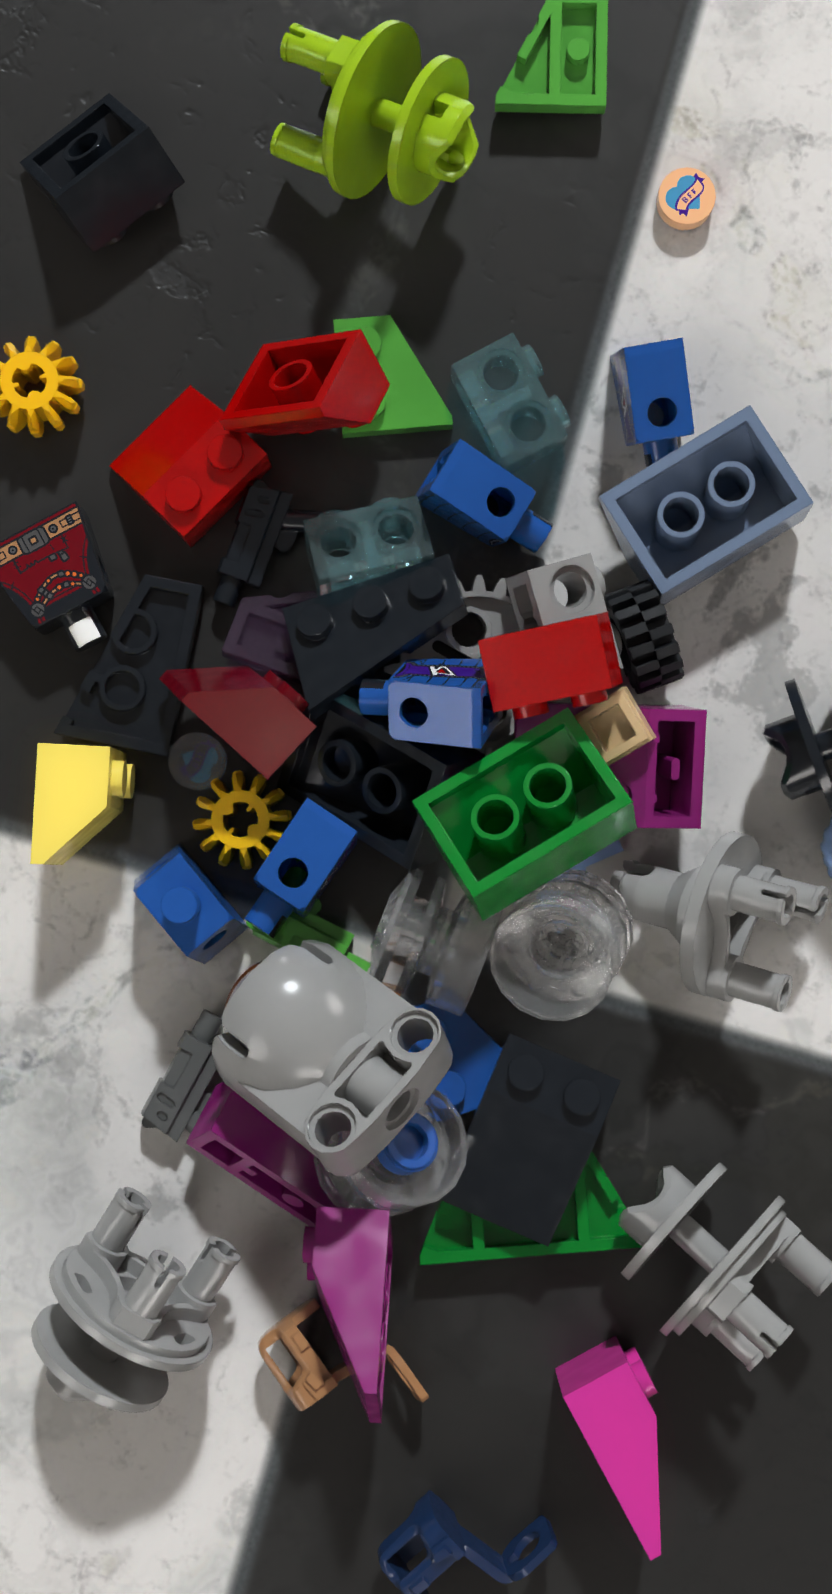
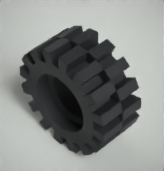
M646 579L606 594L604 601L610 622L616 626L622 640L620 657L623 671L626 677L628 676L630 685L635 689V692L642 694L682 679L684 676L682 667L684 665L678 653L681 652L679 644L674 638L673 633L675 632L672 624L667 619V611L664 604L660 603L659 594L653 588L652 583Z

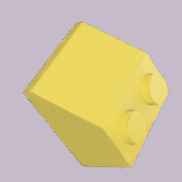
M37 744L30 864L63 865L123 811L124 798L132 799L135 788L134 764H127V753L108 746Z

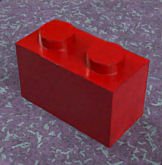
M608 612L478 640L493 713L512 709L514 720L550 712L548 701L570 697L573 708L607 701L609 699L606 689L614 688L623 683Z

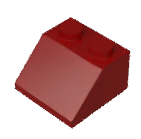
M361 329L263 344L219 421L224 430L269 436L292 433L309 434L316 430L339 427L357 428L372 422L390 383Z
M190 385L109 466L192 548L244 496L247 487L253 486V483L261 479L272 466L267 453L247 433L224 430L219 421L224 411Z

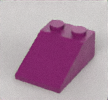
M317 1206L315 1226H305L303 1236L302 1259L303 1263H307V1280L316 1282L319 1300L369 1423H382L394 1249L390 1210Z

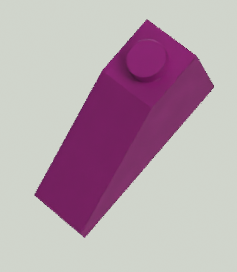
M224 1082L215 1086L186 1141L187 1145L308 1226H315L317 1206L352 1208L333 1175L324 1168L315 1155Z

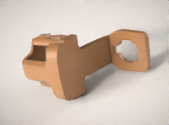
M315 1298L305 1301L273 1325L260 1337L257 1343L262 1359L298 1411H304L337 1387V1382L350 1376L345 1361L328 1371L297 1328L301 1322L321 1307ZM277 1340L282 1342L296 1363V1370L289 1381H287L265 1350ZM387 1344V1360L412 1395L423 1403L430 1398L395 1348Z

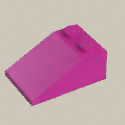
M615 1335L556 1367L555 1372L563 1399L650 1561L661 1556L657 1416L649 1401V1398L657 1394L658 1391L635 1346L624 1351Z

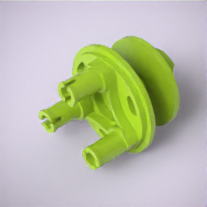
M394 19L381 23L363 36L360 41L342 35L337 40L304 28L303 25L293 23L289 27L290 33L286 32L281 41L280 55L282 60L321 73V83L328 87L331 86L332 94L326 111L323 136L286 123H280L275 129L270 143V152L273 156L328 177L332 189L337 194L349 199H358L368 194L387 173L388 185L392 196L398 202L409 206L423 202L434 191L441 180L454 183L467 172L477 154L479 143L470 119L474 106L468 101V73L460 59L446 54L439 55L432 59L421 71V48L415 30L409 24Z

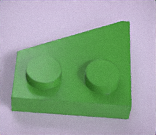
M546 0L538 15L536 25L531 34L527 35L517 54L512 70L503 87L500 86L496 94L495 112L604 114L607 97L608 0Z
M391 315L333 320L334 333L362 330L390 383L372 422L357 428L342 427L343 438L453 429V419L450 411Z

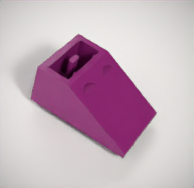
M548 702L550 712L514 720V739L567 707L575 716L591 705L573 708L572 703ZM637 704L657 738L609 765V768L633 801L637 828L701 829L707 710L684 705Z

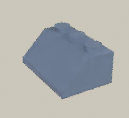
M751 405L599 496V501L627 563L639 582L647 579L652 583L653 588L659 594L660 603L664 605L804 521L814 503Z

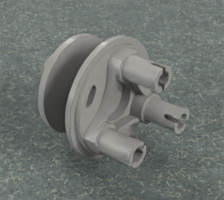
M719 1162L695 1186L673 1165L663 1166L657 1177L656 1198L646 1204L627 1207L619 1216V1226L642 1246L623 1269L621 1275L629 1281L670 1237L709 1274L659 1331L667 1336L673 1330L680 1336L692 1324L705 1337L711 1333L750 1372L763 1357L770 1358L777 1350V1347L781 1346L794 1330L790 1324L787 1325L751 1292L754 1287L750 1283L751 1279L767 1260L771 1263L777 1260L818 1297L832 1282V1261L800 1233L801 1229L786 1217L787 1214L781 1209L786 1201L780 1195L728 1251L690 1216L691 1212L728 1169Z
M130 1187L119 1188L94 1231L87 1232L80 1245L68 1247L57 1255L51 1265L49 1279L53 1293L59 1303L44 1308L32 1325L31 1337L34 1348L47 1366V1380L55 1393L63 1401H93L107 1407L109 1410L129 1413L146 1412L158 1406L168 1390L169 1380L167 1371L183 1372L193 1370L203 1364L211 1352L213 1337L208 1318L217 1306L214 1300L215 1296L234 1266L241 1259L240 1254L236 1253L237 1249L225 1239L211 1236L206 1241V1246L187 1276H185V1266L175 1257L172 1258L166 1270H164L165 1265L163 1263L167 1259L168 1253L154 1250L146 1259L129 1251L127 1244L152 1205L147 1197L139 1191Z

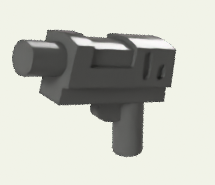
M203 1009L192 1032L184 1031L178 1042L179 1049L164 1077L158 1079L141 1111L143 1116L142 1125L145 1128H158L176 1142L184 1128L191 1134L212 1094L211 1092H206L205 1089L216 1071L212 1055V1042L222 1025V1019L218 1015Z

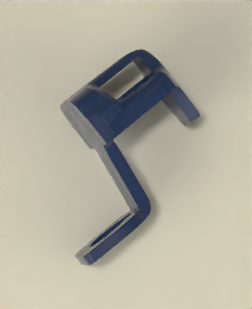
M429 1490L415 1502L410 1516L381 1543L377 1553L382 1571L403 1594H429L427 1588L463 1556L498 1582L509 1584L513 1581L521 1580L530 1574L556 1549L558 1543L550 1521L541 1515L515 1536L506 1546L502 1555H500L463 1528L457 1522L455 1512L439 1496ZM540 1537L535 1549L524 1559L518 1560L523 1549L532 1540ZM425 1547L427 1550L426 1558L410 1571L406 1563Z

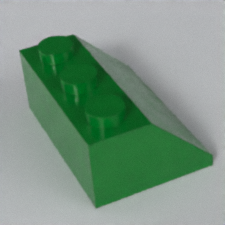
M568 707L412 800L415 809L453 876L482 921L637 828L633 801Z

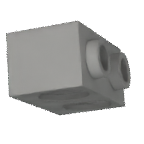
M591 553L527 570L505 579L520 630L608 612L604 601L606 595L605 580L599 568L594 565ZM556 580L562 582L567 589L568 601L566 606L561 605L555 597L554 584ZM610 622L621 669L623 668L620 657L622 640L618 629Z

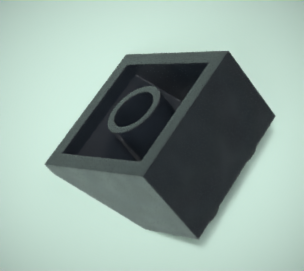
M110 93L20 162L74 233L93 253L102 246H109L119 241L126 234L129 225L147 211H154L164 206L171 199L173 191L185 183L149 126Z

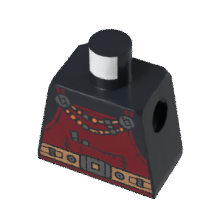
M76 501L0 541V586L35 630L46 635L63 626L76 652L87 650L107 638V634L94 609L112 600L115 596L90 520L85 510Z

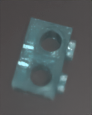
M514 333L453 363L450 379L494 462L511 474L564 447L568 437L565 428L571 426L569 416L557 395L548 398L538 379L544 375V372L533 348L529 344L521 347ZM493 367H504L513 373L516 382L508 389L496 390L486 383L484 374ZM531 417L539 422L543 434L534 441H523L514 435L511 424L518 418Z
M417 495L403 499L395 497L384 498L371 506L348 511L329 510L319 514L316 518L303 520L306 551L318 596L434 559L433 548ZM392 538L406 540L402 544H389L386 541ZM338 550L350 552V554L343 557L329 555Z

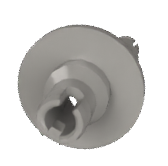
M735 831L726 833L715 843L702 866L685 873L655 865L640 864L639 861L635 860L623 861V867L625 870H628V874L625 871L614 870L607 896L610 910L620 916L627 915L637 921L665 928L671 932L680 944V972L683 983L689 991L727 1002L737 998L772 1008L773 1011L782 1012L785 1009L792 991V976L744 964L743 955L750 940L753 927L759 918L785 926L791 919L790 915L819 924L825 915L829 898H825L829 894L828 887L781 876L780 870L762 866V855L757 840L751 835Z

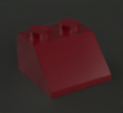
M249 666L166 670L159 678L182 703L267 780L317 727L302 713L309 703L271 670L261 677Z

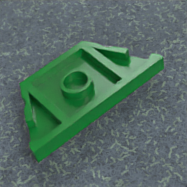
M591 1151L549 1246H545L440 1200L419 1252L420 1265L642 1248V1246L619 1226V1216L626 1209V1206Z

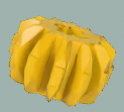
M28 336L24 344V352L21 353L11 342L5 343L4 351L10 359L6 363L0 361V418L8 416L7 427L14 433L21 431L28 423L29 431L35 438L42 437L44 421L49 420L57 431H63L65 424L59 414L64 410L70 414L77 415L80 411V406L69 396L79 394L85 390V384L82 379L72 376L79 367L73 356L61 358L62 348L55 341L49 342L41 350L38 340L34 336ZM41 380L45 384V389L41 393L32 390L27 394L24 390L27 382L37 384Z
M239 770L234 771L232 774L234 791L229 792L226 785L218 778L210 782L212 789L220 799L215 803L209 798L199 796L196 800V805L212 811L211 819L198 818L193 820L192 824L195 830L213 829L214 834L204 839L200 844L204 852L215 849L221 843L225 844L219 855L218 864L228 866L234 857L236 849H239L241 867L244 870L253 868L252 849L256 848L261 858L266 860L272 850L265 841L269 837L278 842L284 833L273 829L274 822H288L293 819V816L289 810L272 812L270 808L285 797L282 789H275L264 798L260 797L266 787L267 779L262 774H257L250 790L246 791V779L244 773ZM249 804L246 810L250 813L256 811L258 822L248 826L247 836L238 837L236 835L239 829L229 828L228 817L237 815L238 805Z

